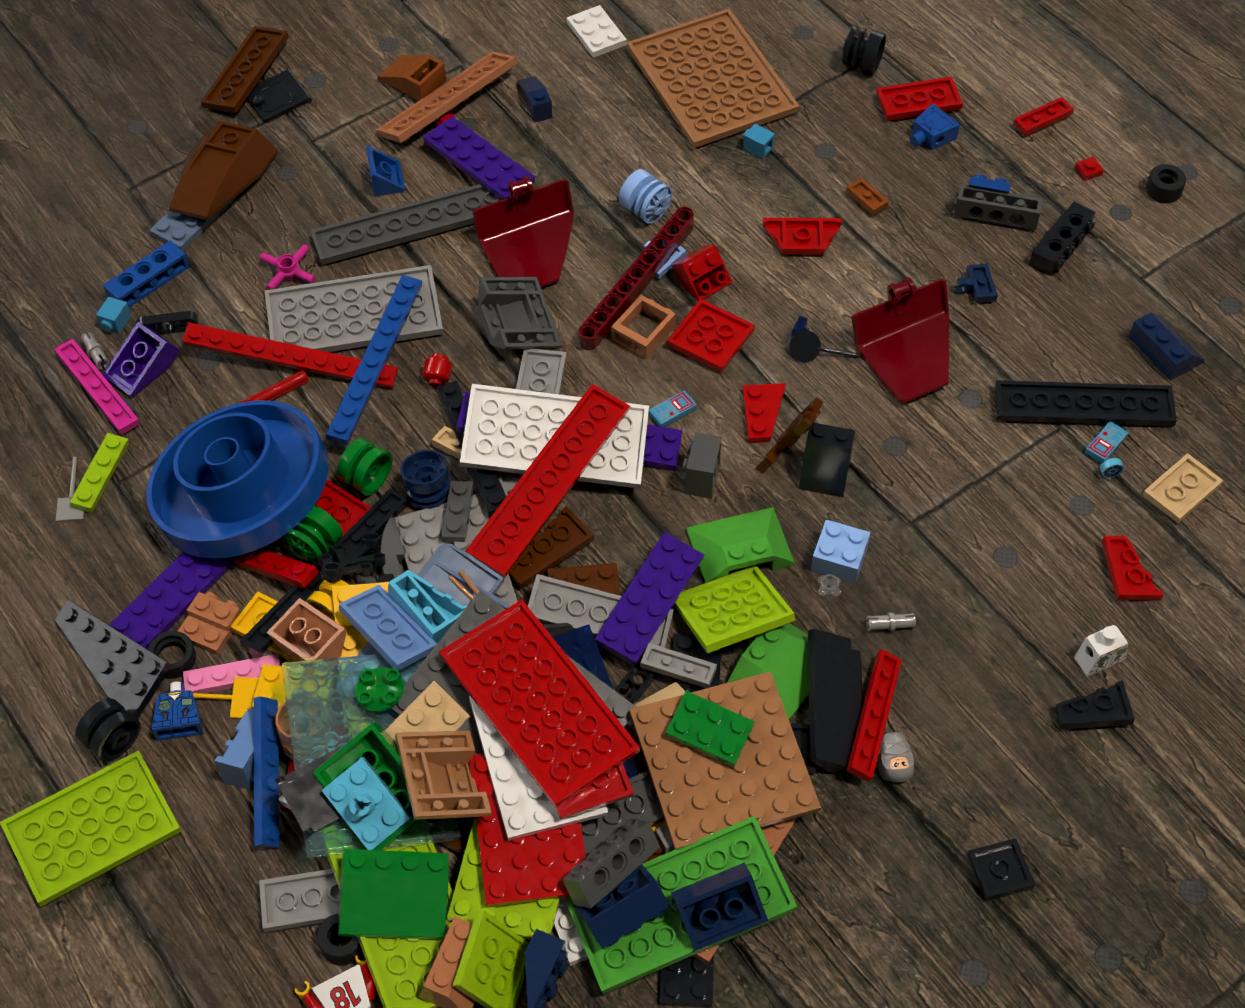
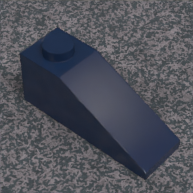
M536 76L517 80V85L533 122L551 119L552 101L546 87Z

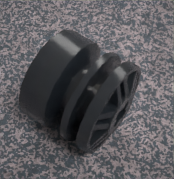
M853 25L844 43L842 65L849 66L851 63V66L856 68L861 60L862 70L876 73L883 56L886 34L873 30L869 38H867L866 28H862L860 31L859 26Z

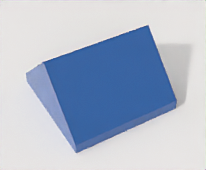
M367 146L366 151L374 196L404 192L405 186L400 161Z

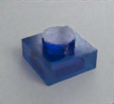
M799 316L792 330L791 338L799 331L809 330L807 327L808 318Z

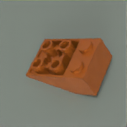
M401 55L379 74L377 79L420 101L446 81L445 63L430 55Z

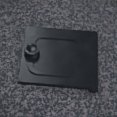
M289 69L257 84L247 97L249 103L264 122L305 102H312L311 96Z
M339 748L285 776L275 779L306 837L342 818L322 792L324 786L313 774L317 768L340 750Z

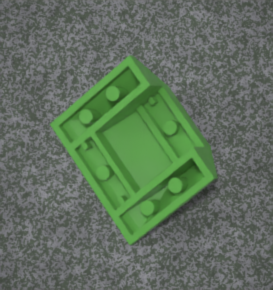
M774 507L686 527L692 548L704 554V558L699 565L704 583L727 576L731 570L765 562L770 563L772 570L794 565L793 557Z
M788 623L758 635L741 655L727 683L771 671L787 717L790 720L809 697L808 634Z

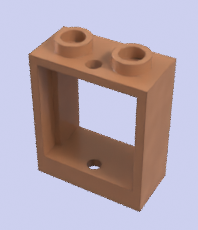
M640 295L612 325L611 341L646 360L676 327V313L669 308L657 304L654 300ZM641 312L661 322L648 338L627 328Z

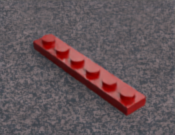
M883 649L877 652L847 767L849 773L867 782L874 775L902 659Z

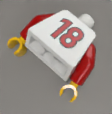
M356 955V966L313 988L309 982L304 981L307 986L306 990L299 992L295 988V993L299 999L303 1000L307 1008L371 1007L370 1003L375 999L376 986L366 960L360 961L358 955Z

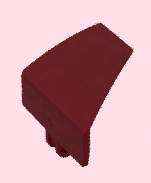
M525 176L523 180L507 183L509 198L472 210L478 241L497 277H537L540 287L559 281L574 218V208L567 179L533 189L530 178Z
M909 277L903 279L898 284L892 283L887 286L888 301L853 314L851 317L856 349L880 382L900 403H906L949 384V304L947 283L944 279H939L917 289Z

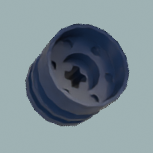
M421 450L407 456L402 462L400 471L408 502L414 508L420 510L432 509L447 503L450 482L452 480L446 457L434 450Z

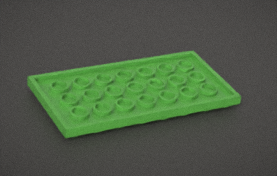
M755 816L697 840V843L673 850L642 863L657 881L670 907L660 917L651 918L643 923L637 931L628 932L620 937L619 941L612 946L600 947L571 897L565 898L602 994L798 910L797 904ZM745 863L754 880L768 921L694 951L671 892Z

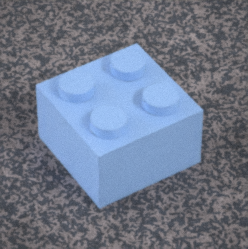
M826 520L813 554L811 571L856 584L868 548L871 532Z

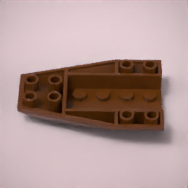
M224 121L218 122L203 134L187 155L169 206V211L208 220L261 177L277 155L278 150L257 129Z

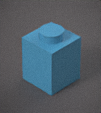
M754 124L743 134V150L764 159L774 148L775 133Z
M112 297L106 299L96 314L101 329L120 334L132 316L127 302Z

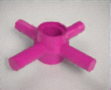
M302 245L294 255L284 254L278 259L265 252L261 254L260 260L275 266L277 269L275 277L266 285L267 290L275 289L282 280L292 282L300 278L309 283L315 282V276L299 269V261L310 250L307 245Z

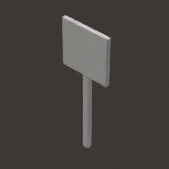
M77 457L72 459L69 497L58 498L56 522L84 520V511L70 506V501L74 495Z

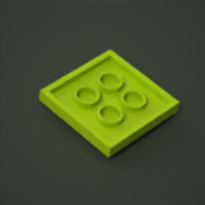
M485 910L477 911L453 986L485 1008H515L526 975L525 951L530 942L517 935L516 932Z

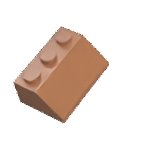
M299 598L268 630L267 634L279 649L324 679L339 663L347 630Z
M454 916L419 998L442 1008H473L475 1000L453 986L473 925L472 923Z

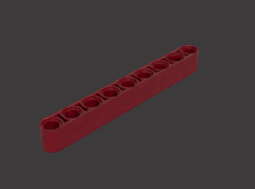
M680 207L676 210L580 326L579 344L583 349L593 350L600 344L611 330L612 325L632 305L657 272L694 228V212L691 208Z

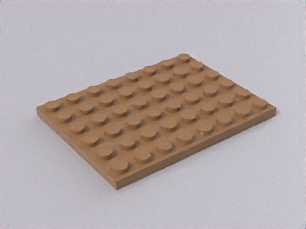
M730 9L627 42L628 51L693 148L745 131L754 124L762 125L799 112L800 106Z

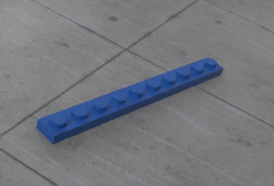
M405 275L401 276L326 433V440L348 446L420 292L422 280Z

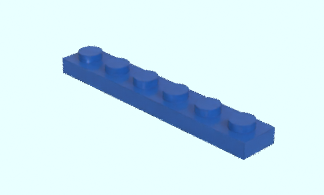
M260 696L253 698L254 846L274 849L279 848L280 835L279 787L275 782V779L279 777V734L276 727L278 701Z

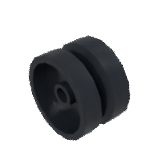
M107 698L97 702L85 712L76 727L75 737L85 748L90 749L92 754L100 761L110 762L122 756L132 746L140 732L141 723L132 713L126 711L124 706L117 700Z

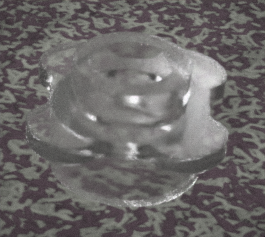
M827 574L818 578V583L820 584L818 594L820 596H840L839 584L841 579L839 577Z

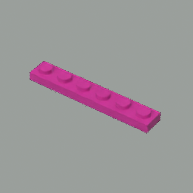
M74 339L54 349L56 355L121 435L140 425L136 415Z

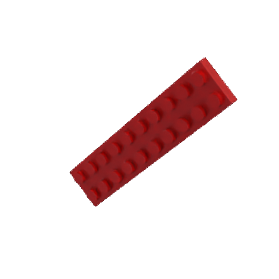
M592 383L465 552L505 578L630 410V405Z

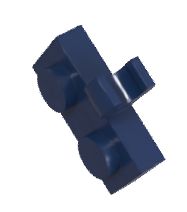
M988 264L967 265L966 273L968 278L957 279L956 293L965 294L972 290L976 303L996 301L998 294Z

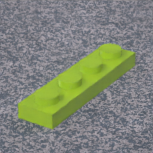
M111 433L106 434L70 501L72 508L93 513L129 445L128 438Z

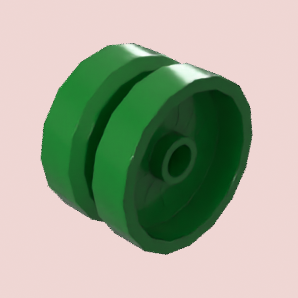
M364 437L358 438L346 448L337 466V478L348 486H353L354 489L365 496L372 495L383 485L390 473L393 462L392 454L381 447H376L374 443Z

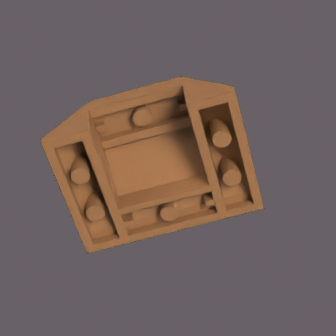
M470 731L403 732L395 734L414 820L491 816L492 812L487 793L478 792L475 779L471 777L469 760L473 758L475 748Z

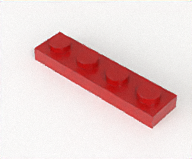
M261 548L236 556L233 559L238 567L303 589L318 574L316 566Z

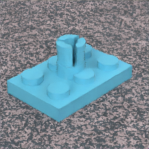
M361 757L322 790L367 850H374L411 819L408 812L364 757Z

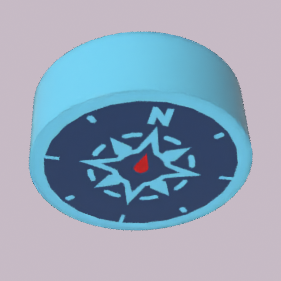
M1118 458L1108 459L1100 465V471L1105 478L1115 477L1124 470L1123 463Z

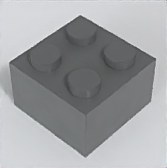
M695 432L693 441L689 440L687 447L688 458L684 459L682 472H684L682 485H686L685 494L712 499L721 461L722 437Z

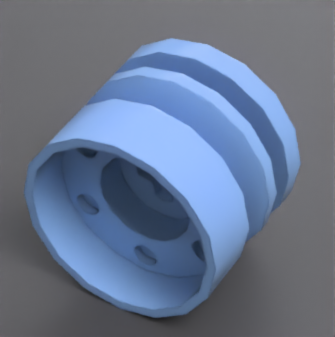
M639 169L626 179L620 189L618 200L619 204L626 210L635 213L645 223L651 224L656 222L666 212L672 200L673 190L646 170Z

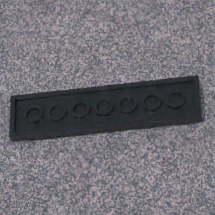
M996 380L997 421L1108 424L1111 421L1114 424L1175 426L1177 422L1172 386L1003 380Z

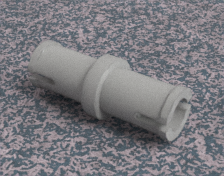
M88 332L90 339L86 333L83 334L81 342L87 349L88 357L93 359L97 369L103 370L100 363L106 369L110 361L104 354L103 346L97 342L93 333Z
M893 612L881 616H867L866 627L868 631L888 629L889 632L900 628H915L916 617L914 613L894 615Z

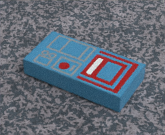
M684 390L649 409L648 414L658 426L665 427L695 411L697 404Z
M1109 421L1085 449V454L1103 463L1122 444L1129 432Z

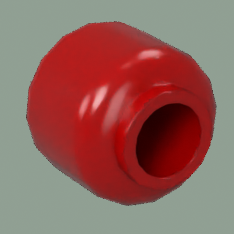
M432 354L431 357L425 359L422 373L423 379L428 382L429 386L435 388L436 386L447 384L450 380L452 363L445 355Z

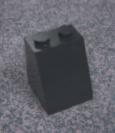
M814 422L811 424L806 440L799 484L800 490L838 497L844 496L855 430Z

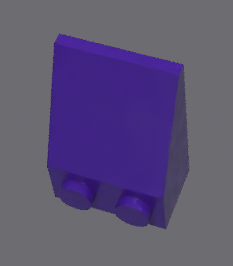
M137 322L102 375L133 397L169 368L180 349L152 329Z

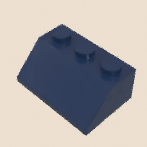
M1149 313L1134 321L1129 338L1170 381L1204 363L1205 360L1163 317Z
M745 863L671 892L694 951L768 921L754 880Z
M642 864L591 909L575 905L601 948L614 945L619 941L620 937L628 932L637 931L643 923L651 918L660 917L670 907L657 881Z

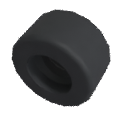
M1161 164L1154 167L1147 181V194L1157 202L1172 203L1177 201L1182 196L1186 184L1185 173L1180 168L1170 164Z
M339 913L329 916L321 923L317 933V942L323 957L328 962L335 965H348L356 961V955L360 958L363 951L358 938L352 936L351 941L347 945L342 947H336L332 944L333 937L338 934Z

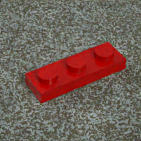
M1060 97L1014 118L1013 124L1024 136H1027L1073 115L1074 108L1063 97Z

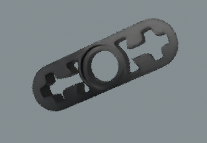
M182 311L142 316L136 320V324L139 322L159 335L180 333L186 331L189 322L198 324V315L193 311ZM169 322V323H172V324H171V325H163L162 323Z
M642 658L615 689L620 695H626L631 687L630 698L625 697V699L633 705L660 674L641 668L640 662ZM641 674L646 677V681L636 683L633 677Z

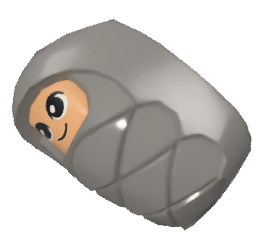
M889 732L883 735L877 759L878 770L883 780L904 782L914 776L912 751L906 738L900 732Z

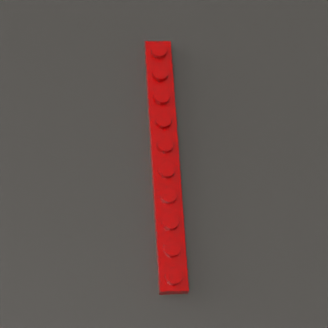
M190 322L182 340L186 346L352 381L362 360ZM385 364L376 386L393 390L398 367Z

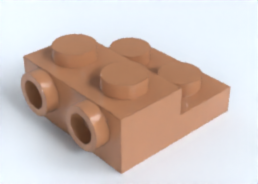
M198 592L187 609V618L178 631L185 633L191 639L193 645L219 655L233 633L230 626L241 613L239 606L231 600H227L226 603L220 601L218 596L212 592H207L206 594Z

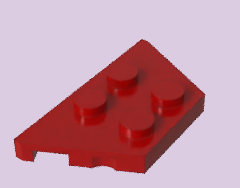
M763 218L762 226L782 254L824 255L841 228L842 218Z

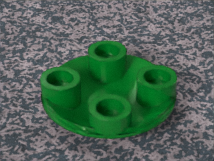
M379 667L365 669L360 673V679L355 686L356 700L363 708L369 711L379 712L388 710L395 706L404 694L405 685L403 678L395 668Z

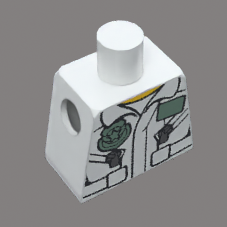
M1108 626L1086 637L1074 659L1088 677L1126 660L1128 642L1117 626Z

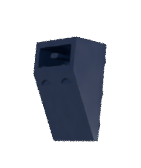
M538 929L535 930L525 951L528 1008H545L548 1000L554 999L558 990L556 983L559 976H564L569 966L565 940Z

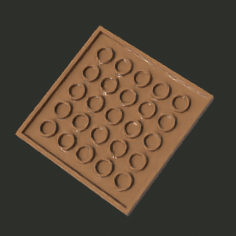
M771 671L691 692L755 721L734 768L665 736V732L684 695L629 709V715L674 850L697 843V840L753 816L756 817L760 827H765L820 811L819 800Z

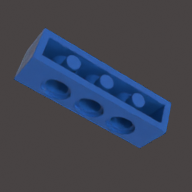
M170 240L105 283L103 287L107 298L112 297L125 301L130 308L188 269L190 266L186 253Z

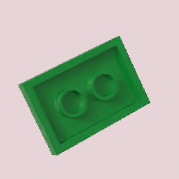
M686 690L665 732V736L734 768L755 721Z

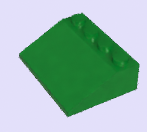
M371 723L317 768L313 774L325 788L361 757L368 761L411 816L407 823L374 849L383 850L421 819L414 820L397 745L379 723Z
M344 849L340 861L338 936L444 940L449 880V853Z

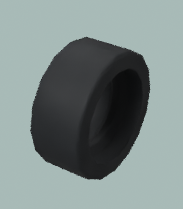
M167 631L154 638L148 650L159 656L166 647L171 645L184 646L186 649L184 657L180 661L173 663L164 676L165 678H178L183 676L184 671L192 669L196 662V652L191 639L185 633Z

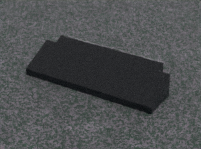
M811 629L808 631L810 761L835 775L847 771L862 713V662L860 651L851 649V638Z

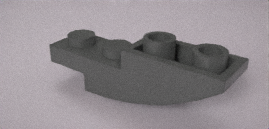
M390 518L380 537V546L375 552L385 554L386 560L385 565L374 566L377 583L390 582L403 573L401 562L405 558L406 549L402 545L400 528L397 527L395 518Z

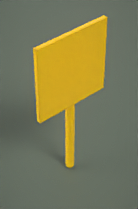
M234 677L232 695L193 693L195 698L232 700L230 718H242L248 708L252 709L251 706L259 678Z

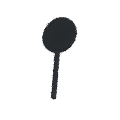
M809 330L797 332L789 343L791 355L801 362L814 360L820 351L860 357L859 353L821 347L819 337Z

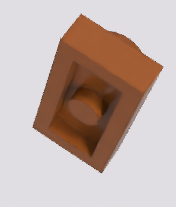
M863 178L858 179L846 188V193L872 216L888 207L889 201Z

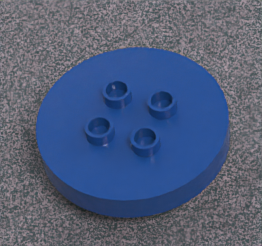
M264 400L242 402L221 408L188 426L161 453L153 466L147 483L146 498L149 512L167 540L174 547L189 555L202 558H228L258 550L287 534L314 507L327 481L329 471L327 450L310 419L293 406Z

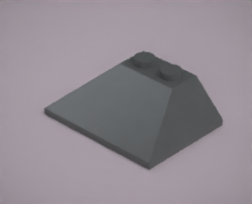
M481 277L479 279L478 312L491 345L502 349L562 347L537 277Z

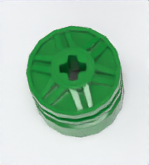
M314 505L297 526L281 537V541L292 555L300 561L314 566L318 562V557L326 554L329 548L339 541L343 531L339 523L329 513Z

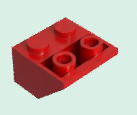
M716 245L702 246L671 264L679 283L697 301L705 299L732 283Z

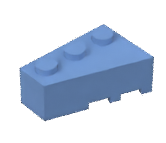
M248 708L235 728V732H238L233 741L228 739L225 744V748H228L223 757L217 756L215 763L223 783L251 790L254 785V710Z

